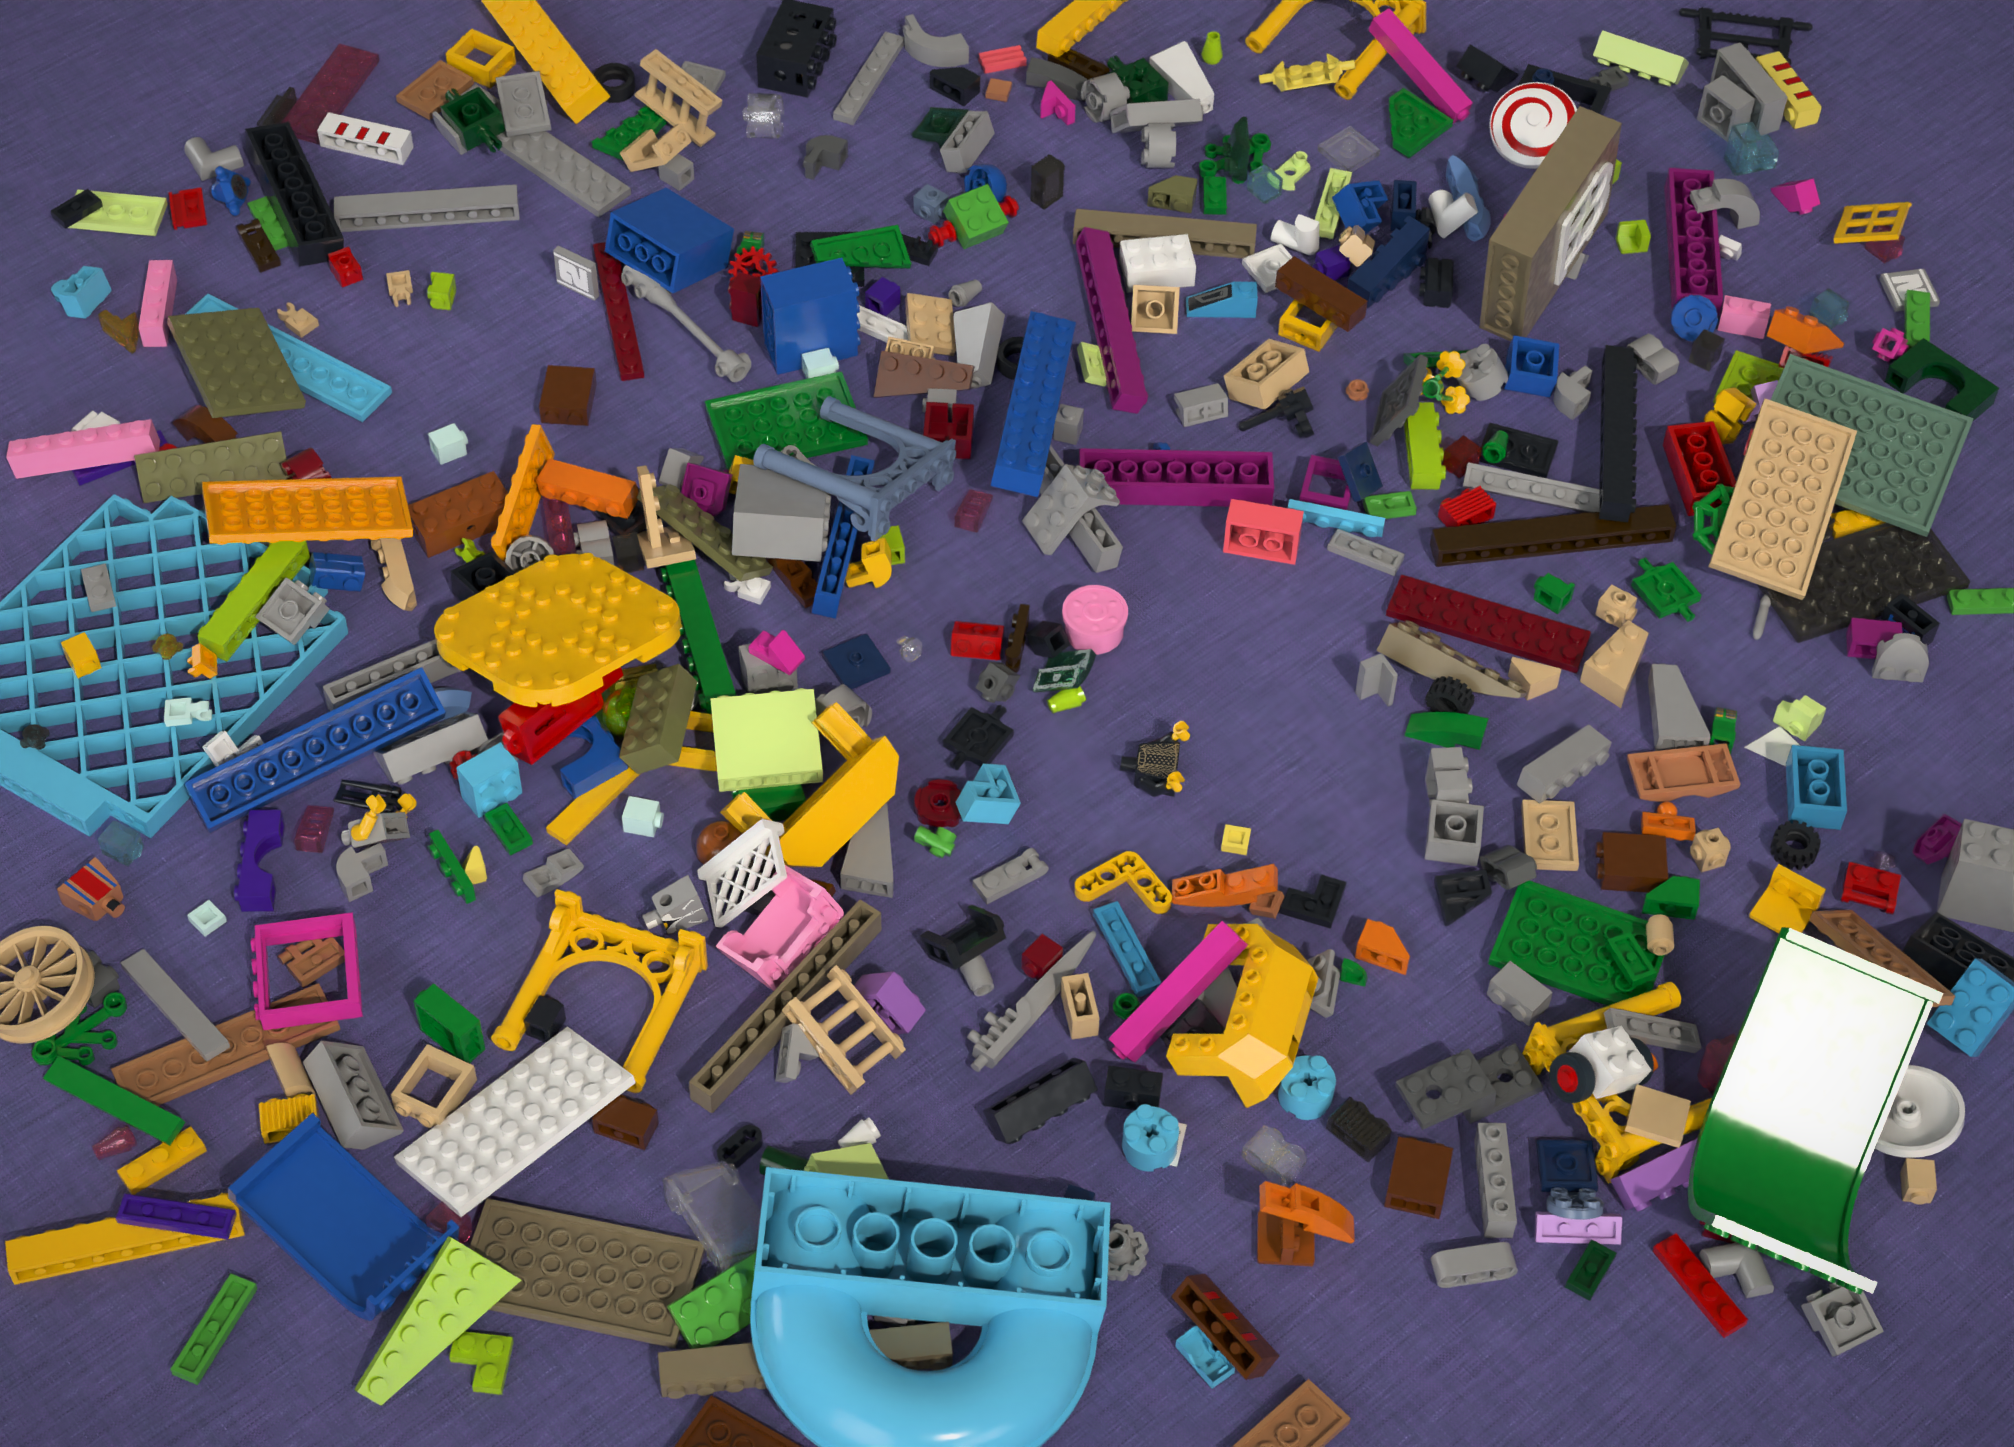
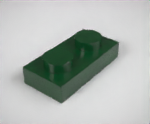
M1591 1239L1568 1278L1565 1288L1591 1301L1617 1253Z

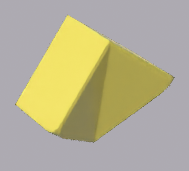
M478 845L472 848L462 864V868L473 885L485 882L487 879L485 864Z

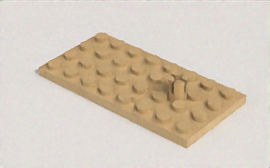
M1764 399L1708 567L1803 600L1857 431Z

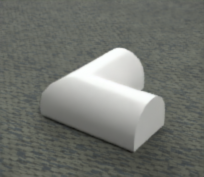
M1438 190L1433 192L1428 199L1438 234L1442 238L1447 237L1478 213L1474 197L1469 193H1464L1457 200L1453 201L1451 193L1445 190Z
M1299 214L1296 218L1295 226L1278 220L1273 228L1271 241L1310 256L1315 255L1319 250V221Z

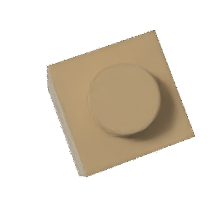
M1906 1158L1900 1171L1902 1201L1918 1205L1931 1204L1937 1191L1934 1160Z

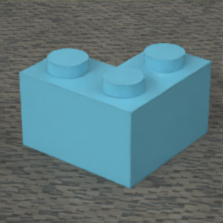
M984 763L974 780L967 781L956 800L961 818L965 822L1009 824L1021 804L1006 765Z

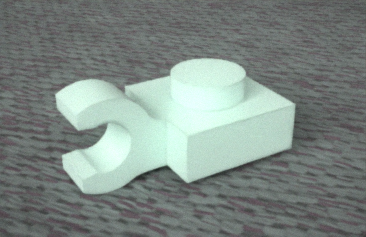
M191 697L165 700L164 722L166 727L192 724L193 718L201 721L212 720V709L209 710V701L193 703Z

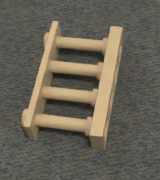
M657 49L641 59L640 66L649 72L650 76L648 84L637 91L635 97L671 125L675 126L678 123H682L690 139L698 146L702 147L715 137L716 133L706 126L709 115L722 106L723 100ZM658 80L666 86L665 94L657 88ZM674 92L683 99L682 107L673 101ZM691 106L700 112L698 119L690 114Z
M836 965L826 975L830 980L828 984L805 1002L799 1001L797 997H794L785 1005L782 1012L792 1024L799 1025L822 1061L849 1094L852 1095L865 1083L863 1074L889 1053L896 1060L906 1049L899 1035L890 1031L854 987L849 974L843 969L840 970ZM838 990L848 1003L822 1023H817L810 1015L811 1010ZM856 1011L865 1024L839 1045L834 1044L828 1037V1031ZM873 1032L883 1045L858 1065H851L846 1059L845 1053Z

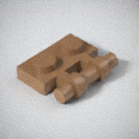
M333 937L322 941L323 939L301 941L295 945L291 944L277 958L282 965L292 960L287 964V969L304 988L345 962L344 949ZM312 947V949H310V950L307 951L306 953L301 954V953H303L304 951H306L307 949H309V948Z

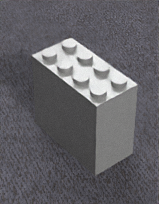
M740 464L733 517L732 555L821 562L822 552L827 550L831 494L769 469L763 470L754 465Z
M1968 819L1963 820L1942 872L1937 907L1938 913L1947 918L2014 932L2013 829Z

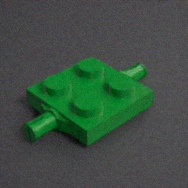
M1646 557L1642 558L1638 565L1645 573L1632 580L1631 586L1659 619L1672 613L1680 612L1687 622L1692 621L1695 618V614H1693L1688 606L1700 601L1701 594L1674 562L1664 566L1653 567Z

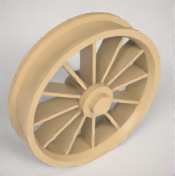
M36 926L20 930L0 942V973L2 972L14 979V981L0 982V993H4L0 995V1010L4 1009L0 1014V1039L11 1043L24 1044L49 1038L67 1027L87 1004L94 986V966L87 952L68 932L52 926ZM56 944L44 959L47 945ZM69 948L74 951L73 954L60 961ZM34 949L31 966H28L23 953ZM18 957L22 968L17 973L6 968L10 962ZM77 966L76 974L61 976ZM71 986L65 997L50 990V988ZM47 996L60 1002L49 1012H47L43 1002ZM34 1002H36L42 1016L30 1022ZM21 1010L18 1025H9Z

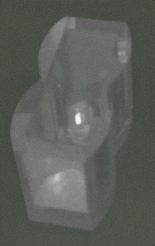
M1266 1125L1243 1146L1241 1155L1249 1165L1262 1172L1274 1184L1285 1187L1305 1169L1307 1163L1306 1154L1301 1147L1286 1142L1280 1131Z

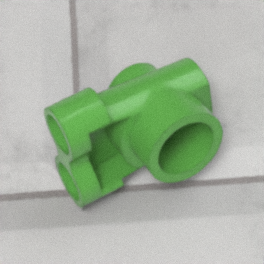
M920 825L914 838L915 842L930 847L929 852L943 859L944 855L948 857L952 855L955 849V844L953 843L957 836L942 827H938L934 834L931 830Z

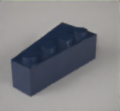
M1409 215L1403 220L1405 224L1401 230L1396 228L1390 234L1391 239L1386 246L1381 244L1376 249L1372 260L1367 259L1348 279L1347 289L1367 300V308L1375 302L1378 303L1389 290H1394L1400 281L1407 279L1412 271L1417 267H1421L1427 259L1426 251L1430 228Z

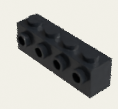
M1071 1058L983 1110V1113L995 1139L1006 1144H1013L1023 1138L1022 1135L1026 1132L1043 1127L1045 1121L1051 1117L1065 1114L1068 1111V1107L1073 1104L1085 1102L1090 1098V1094L1098 1089L1086 1062L1081 1059Z

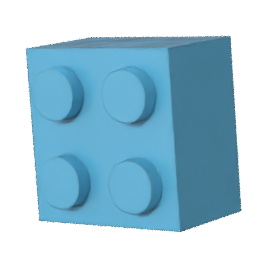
M501 742L456 767L462 799L478 818L504 803L516 799L518 795L522 794L518 762L504 748Z

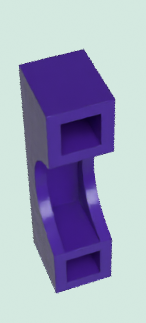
M249 810L248 820L244 821L243 833L246 839L240 845V854L243 860L237 867V876L240 881L239 885H235L234 899L239 901L242 912L274 911L277 889L273 874L260 869L259 864L268 852L283 845L285 823L281 810Z

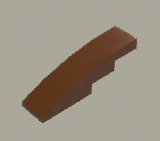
M765 558L773 566L777 576L805 608L813 605L818 583L812 578V571L802 560Z

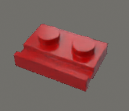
M202 187L180 190L178 194L168 192L174 230H178L177 227L181 226L191 228L207 225Z

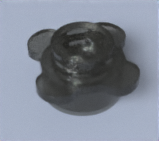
M29 725L23 730V739L20 741V745L22 748L31 747L41 750L46 746L45 740L50 735V732L47 728H42L40 725Z

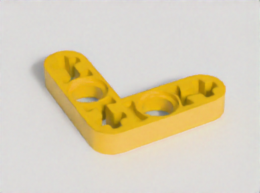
M1132 851L1119 854L1081 875L1075 881V896L1084 902L1092 901L1127 882L1153 913L1164 914L1171 908L1172 894L1144 860ZM1126 862H1127L1128 864H1133V863H1134V866H1133V867H1131V865H1126V866H1125V863H1126ZM1105 872H1110L1115 878L1113 880H1104L1101 875ZM1142 878L1149 879L1152 884L1150 886L1143 887L1140 886L1137 881Z

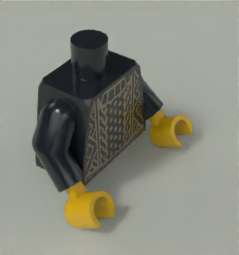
M1179 721L1174 725L1173 731L1156 740L1139 744L1137 757L1122 756L1120 771L1134 772V786L1142 789L1152 797L1162 794L1174 797L1175 792L1182 790L1180 783L1185 781L1181 773L1177 771L1180 751L1178 739L1187 741L1190 738V734L1187 731L1189 726L1184 721Z

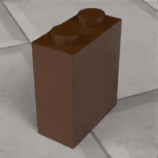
M548 365L539 404L541 423L589 425L597 385L595 368Z
M1603 832L1601 841L1596 842L1595 858H1599L1600 862L1596 866V879H1600L1601 890L1649 893L1668 880L1666 836Z
M1398 1136L1384 1207L1439 1219L1453 1148L1446 1147L1441 1143L1432 1144L1419 1141L1413 1137L1405 1138Z

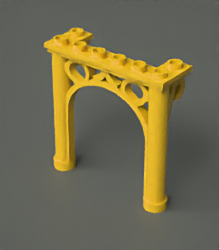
M1282 0L1262 24L1246 37L1245 42L1247 46L1255 53H1262L1305 4L1313 0ZM1351 0L1366 8L1374 18L1381 14L1378 9L1383 5L1390 6L1395 9L1393 13L1413 35L1415 32L1424 34L1426 31V2L1423 0H1375L1374 4L1373 0ZM1376 38L1355 60V69L1347 70L1334 85L1335 91L1342 98L1350 100L1357 93V88L1388 53Z
M556 889L554 893L556 907L549 922V929H552L503 1022L493 1032L491 1040L503 1050L514 1051L526 1031L524 1020L539 995L544 997L552 981L565 969L590 961H607L623 965L643 977L654 995L651 1013L623 1065V1068L634 1076L636 1082L627 1091L639 1093L646 1083L645 1077L698 972L701 973L702 970L706 971L708 968L705 937L695 931L680 929L678 932L679 943L672 938L665 939L653 935L647 930L641 931L631 928L622 922L616 923L604 919L597 914L583 912L580 896L571 891L565 892ZM589 938L597 941L598 945L593 949L583 951L577 946V942L580 939ZM604 941L617 946H607V950H604ZM571 946L573 954L562 958L567 947ZM633 951L645 954L642 958V963L639 960V956ZM654 961H660L668 964L670 967L665 972L651 973L648 965ZM669 981L663 995L661 996L658 983H664Z
M1666 982L1649 992L1549 1027L1537 1022L1534 1024L1522 1054L1536 1076L1540 1075L1544 1067L1549 1072L1553 1060L1559 1055L1567 1053L1566 1051L1570 1050L1583 1035L1607 1029L1604 1012L1609 1008L1654 1016L1679 1007L1681 1004L1680 992L1673 982ZM1592 1093L1586 1100L1572 1103L1576 1114L1581 1116L1588 1127L1589 1133L1595 1137L1601 1146L1595 1158L1597 1171L1603 1175L1608 1184L1612 1183L1611 1179L1617 1177L1619 1171L1635 1164L1640 1158L1638 1154L1662 1144L1658 1141L1625 1132L1626 1126L1618 1125L1613 1121L1609 1112H1618L1628 1119L1631 1106L1616 1094L1596 1099ZM1712 1098L1689 1107L1683 1135L1701 1129ZM1597 1100H1599L1603 1105H1604L1606 1102H1607V1104L1605 1105L1604 1108H1602L1601 1105L1599 1104V1102H1598Z

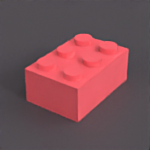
M1231 499L1226 519L1223 552L1295 565L1304 511Z

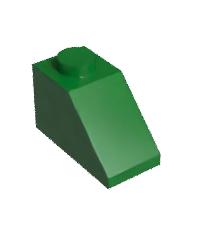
M1672 876L1646 894L1642 914H1660L1667 917L1695 920L1699 908L1700 879L1687 876Z

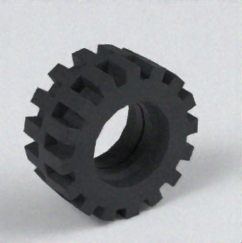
M1441 676L1435 679L1425 697L1426 705L1431 707V712L1468 714L1475 701V696L1472 694L1473 691L1471 688L1467 689L1468 685L1460 683L1461 680L1457 678L1453 680V677L1448 676L1446 679L1445 676Z
M1794 820L1792 824L1790 821H1786L1784 825L1780 824L1774 833L1770 846L1771 855H1775L1774 860L1776 862L1780 860V865H1788V869L1792 870L1793 867H1796L1797 870H1802L1803 866L1808 868L1810 864L1815 862L1821 844V839H1818V832H1814L1815 828L1812 826L1808 828L1806 826L1807 823L1802 822V824H1799L1797 820ZM1797 841L1805 849H1793L1786 842Z

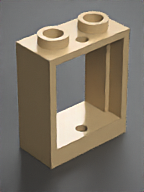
M427 1044L392 1092L391 1097L394 1109L404 1117L411 1116L417 1119L425 1127L432 1128L437 1124L440 1125L446 1117L456 1111L477 1081L474 1065ZM427 1069L455 1081L437 1108L409 1096Z

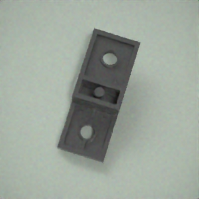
M1516 1043L1479 1060L1475 1059L1470 1049H1466L1396 1081L1397 1090L1422 1130L1463 1112L1471 1124L1542 1092L1543 1085ZM1503 1073L1509 1074L1512 1080L1501 1082L1497 1076ZM1430 1090H1436L1441 1096L1437 1099H1431L1427 1097L1426 1093Z

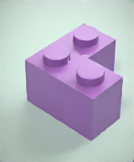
M894 971L862 975L854 985L892 1033H909L926 1011L920 1003L918 996L907 988L903 978Z

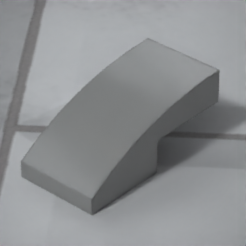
M566 849L547 857L546 865L524 873L523 881L538 898L569 881L583 870L584 865L570 849Z

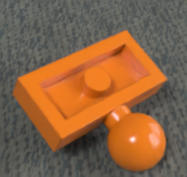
M1661 803L1657 807V813L1642 812L1641 831L1643 835H1658L1674 838L1679 841H1693L1696 833L1695 819L1677 816V808L1673 803Z

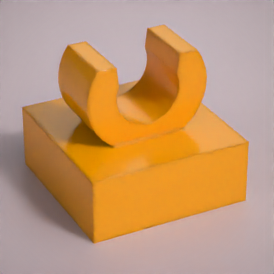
M201 643L193 646L192 656L187 660L193 667L188 670V673L193 677L203 674L209 679L218 675L217 655Z

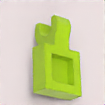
M462 538V542L465 545L464 549L455 548V553L461 556L466 563L485 555L483 551L477 550L471 539Z

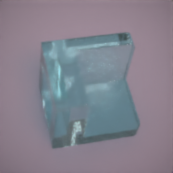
M1264 164L1248 174L1247 190L1263 204H1266L1281 195L1283 178L1268 165Z

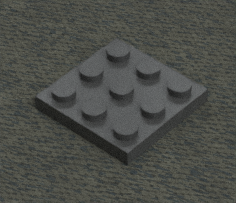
M1420 354L1382 392L1370 438L1371 444L1378 447L1384 440H1389L1393 431L1396 428H1401L1406 419L1417 412L1419 408L1418 398L1424 388L1422 382L1428 372L1426 369L1428 358Z

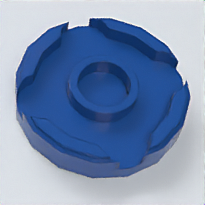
M1688 295L1681 298L1674 305L1671 312L1673 330L1679 337L1688 341H1698L1707 338L1714 331L1718 322L1715 305L1708 298L1701 295Z

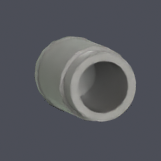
M981 955L960 967L964 978L975 996H984L994 989L993 979Z

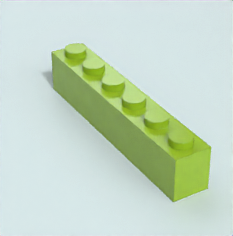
M307 541L269 543L262 556L256 559L254 566L248 573L242 576L237 587L229 592L220 608L214 611L208 623L200 628L197 635L199 643L215 653L217 658L228 661L258 624L259 620L255 616L286 577L292 581L310 558Z

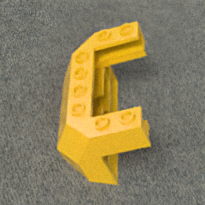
M837 702L830 704L811 723L838 750L846 761L783 823L785 833L779 837L784 864L788 867H822L895 795L899 762L898 753L885 735L872 740ZM745 792L738 794L720 811L742 834L761 819L772 821ZM771 844L767 846L765 852L767 856L769 855Z
M1218 924L1207 925L1203 940ZM1227 924L1248 946L1229 964L1244 965V969L1224 1034H1173L1166 1057L1176 1074L1180 1076H1228L1245 1107L1248 1108L1266 1100L1293 1068L1319 978L1313 967L1294 945L1259 924Z

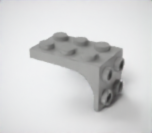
M1065 464L1024 517L1022 522L1044 554L1052 555L1077 521L1089 510L1101 505L1115 507L1119 505L1120 501L1116 496V491L1107 484L1104 479L1105 476L1101 471L1083 468L1079 465Z

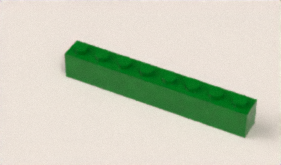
M690 560L664 565V568H660L663 583L668 582L666 586L667 595L673 598L679 606L682 624L680 635L684 636V639L681 640L684 654L689 653L690 656L687 657L689 671L695 673V676H692L697 680L695 691L700 690L701 693L698 694L699 705L701 709L706 710V713L712 714L710 698H717L723 695L736 696V692L696 561Z

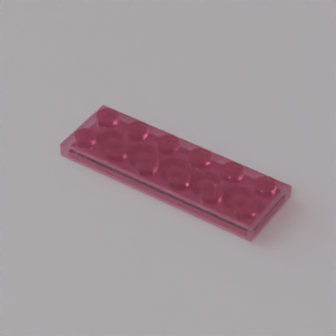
M339 43L281 123L290 122L297 139L319 145L320 141L317 130L328 112L338 115L342 114L380 61L379 54Z

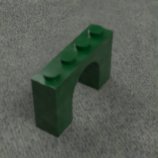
M1924 338L1889 366L1884 381L1904 394L1923 379L1937 378L1953 385L1959 393L1946 404L1945 409L1974 418L1973 421L1994 404L1999 391V387Z

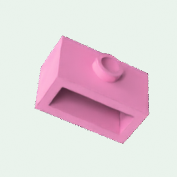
M1725 295L1717 331L1764 339L1771 304Z

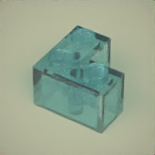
M1753 122L1732 125L1724 160L1733 175L1738 176L1774 169L1778 160L1779 150L1770 135L1761 136Z

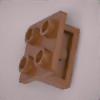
M1259 1211L1257 1216V1262L1259 1264L1314 1266V1233L1303 1230V1223Z

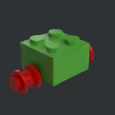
M988 184L951 198L943 210L948 220L943 221L940 228L936 225L931 226L928 238L938 248L944 245L945 240L948 239L949 242H954L958 238L963 249L1003 234L1009 223L1006 215L1011 218L1016 217L1019 209L1017 201L1007 195L1003 197L1002 203H998Z

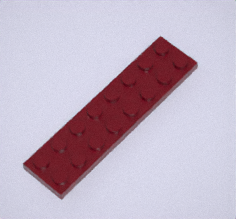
M1402 574L1386 611V616L1401 621L1409 620L1424 628L1576 674L1591 635V631Z

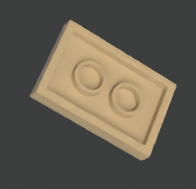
M907 293L905 308L908 340L932 345L935 347L934 353L954 356L956 343L952 299Z
M1522 800L1524 853L1533 857L1538 870L1578 871L1579 857L1574 802L1545 800L1539 804L1536 800Z

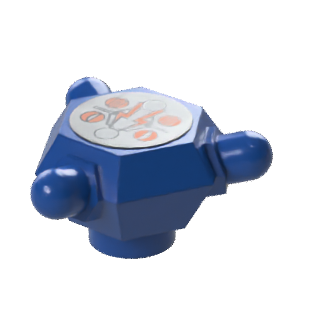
M218 166L215 169L217 181L211 187L212 195L216 201L226 203V207L229 208L231 215L237 216L240 214V207L245 202L249 191L247 187L250 186L251 180L248 177H243V175Z

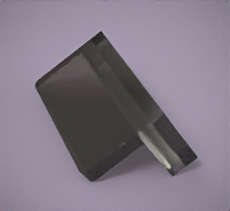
M289 87L283 96L276 95L257 122V127L288 122L298 108L293 87Z

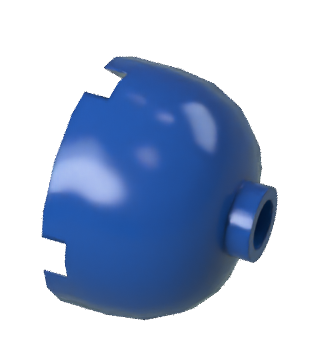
M991 164L971 166L968 169L971 170L969 175L965 176L964 179L965 192L988 184L997 202L1001 203L1007 191V181L1002 171Z

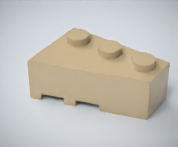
M1627 620L1584 663L1580 682L1621 708L1643 655L1649 633Z

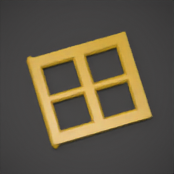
M1900 202L1844 207L1843 215L1833 238L1834 243L1898 240L1912 203ZM1898 210L1896 217L1877 218L1879 211ZM1872 212L1870 218L1852 219L1853 213ZM1893 225L1891 231L1872 232L1874 226ZM1867 226L1865 233L1846 234L1848 227Z

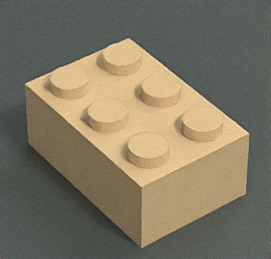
M1266 340L1224 375L1229 399L1265 410L1278 397L1282 396L1284 391L1290 389L1309 373L1304 348L1276 340Z

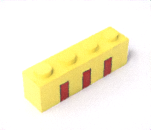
M1778 51L1756 57V61L1761 64L1766 73L1773 78L1774 82L1787 96L1783 112L1786 121L1794 129L1816 124L1822 106L1782 54Z

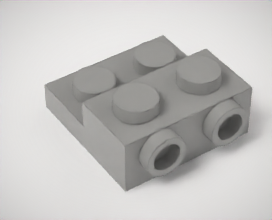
M286 577L255 618L293 645H296L309 627L315 629L330 609L325 605L327 600L316 592L311 595L307 592L309 588L301 581L296 580L294 583Z
M1836 1281L1829 1284L1830 1291L1824 1294L1822 1290L1813 1292L1806 1296L1808 1302L1801 1305L1813 1331H1820L1832 1357L1884 1332L1864 1292L1862 1291L1860 1295L1837 1285Z

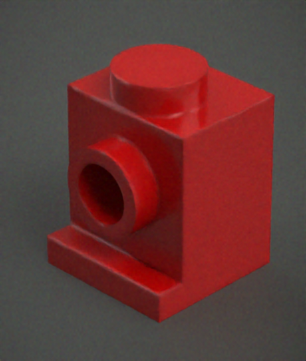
M349 246L328 254L331 272L342 288L363 280L361 266L351 253Z

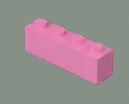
M149 260L139 321V331L143 347H167L170 331L167 321L168 316H172L177 286V276L173 260Z

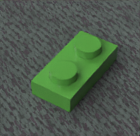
M1411 491L1367 496L1363 499V506L1368 515L1385 519L1416 515L1417 508Z

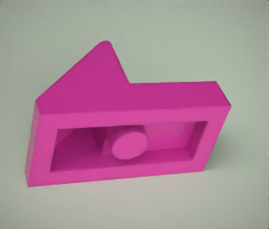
M1052 81L1047 82L1041 101L1040 117L1044 118L1055 113L1067 126L1074 123L1075 105Z
M763 630L748 646L750 654L788 675H791L805 660V655L785 630H782L776 637Z

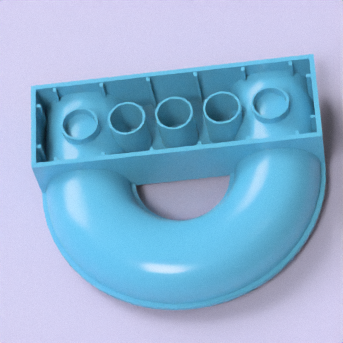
M766 1167L750 1313L752 1345L765 1385L789 1421L818 1447H1041L1069 1418L1081 1399L1090 1378L1096 1354L1097 1336L1107 1302L1110 1203ZM867 1315L982 1326V1330L974 1349L959 1363L937 1371H918L893 1362L880 1351L869 1332Z

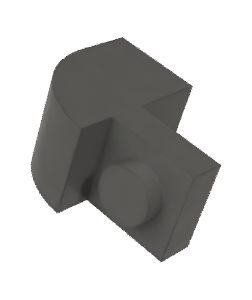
M822 135L808 141L806 144V156L803 161L805 178L814 180L822 166L839 171L848 157V140L831 135Z

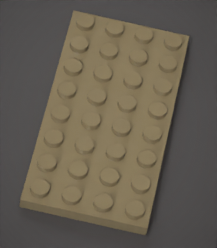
M487 1198L469 1248L521 1279L515 1287L489 1309L491 1311L676 1348L681 1331L669 1312L667 1305L694 1289L706 1251V1242Z

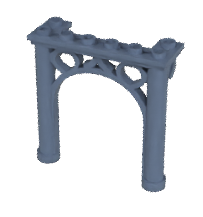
M829 396L821 406L820 417L890 444L899 456L895 463L880 472L869 475H840L786 455L766 444H761L757 448L753 459L755 467L763 470H772L836 496L839 501L854 511L850 517L853 526L859 531H868L871 540L875 542L889 531V515L892 508L900 504L927 482L933 480L932 485L935 486L937 491H940L952 482L954 478L953 462L956 458V440L950 439L949 441L945 440L943 443L842 404L839 399ZM881 485V486H884V487L875 488V487H872V486Z

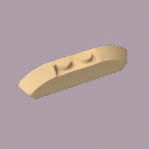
M380 538L371 540V547L378 552L380 563H386V567L382 568L385 581L381 585L385 595L399 608L412 611L417 606L401 539Z

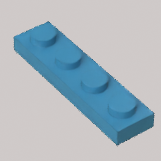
M1116 901L1093 909V916L1136 997L1154 992L1162 982L1119 902Z

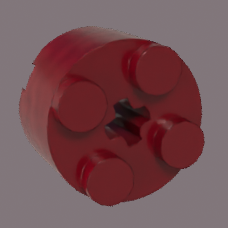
M311 447L280 464L287 476L290 475L287 480L332 478L329 472L324 469L322 465L324 463Z

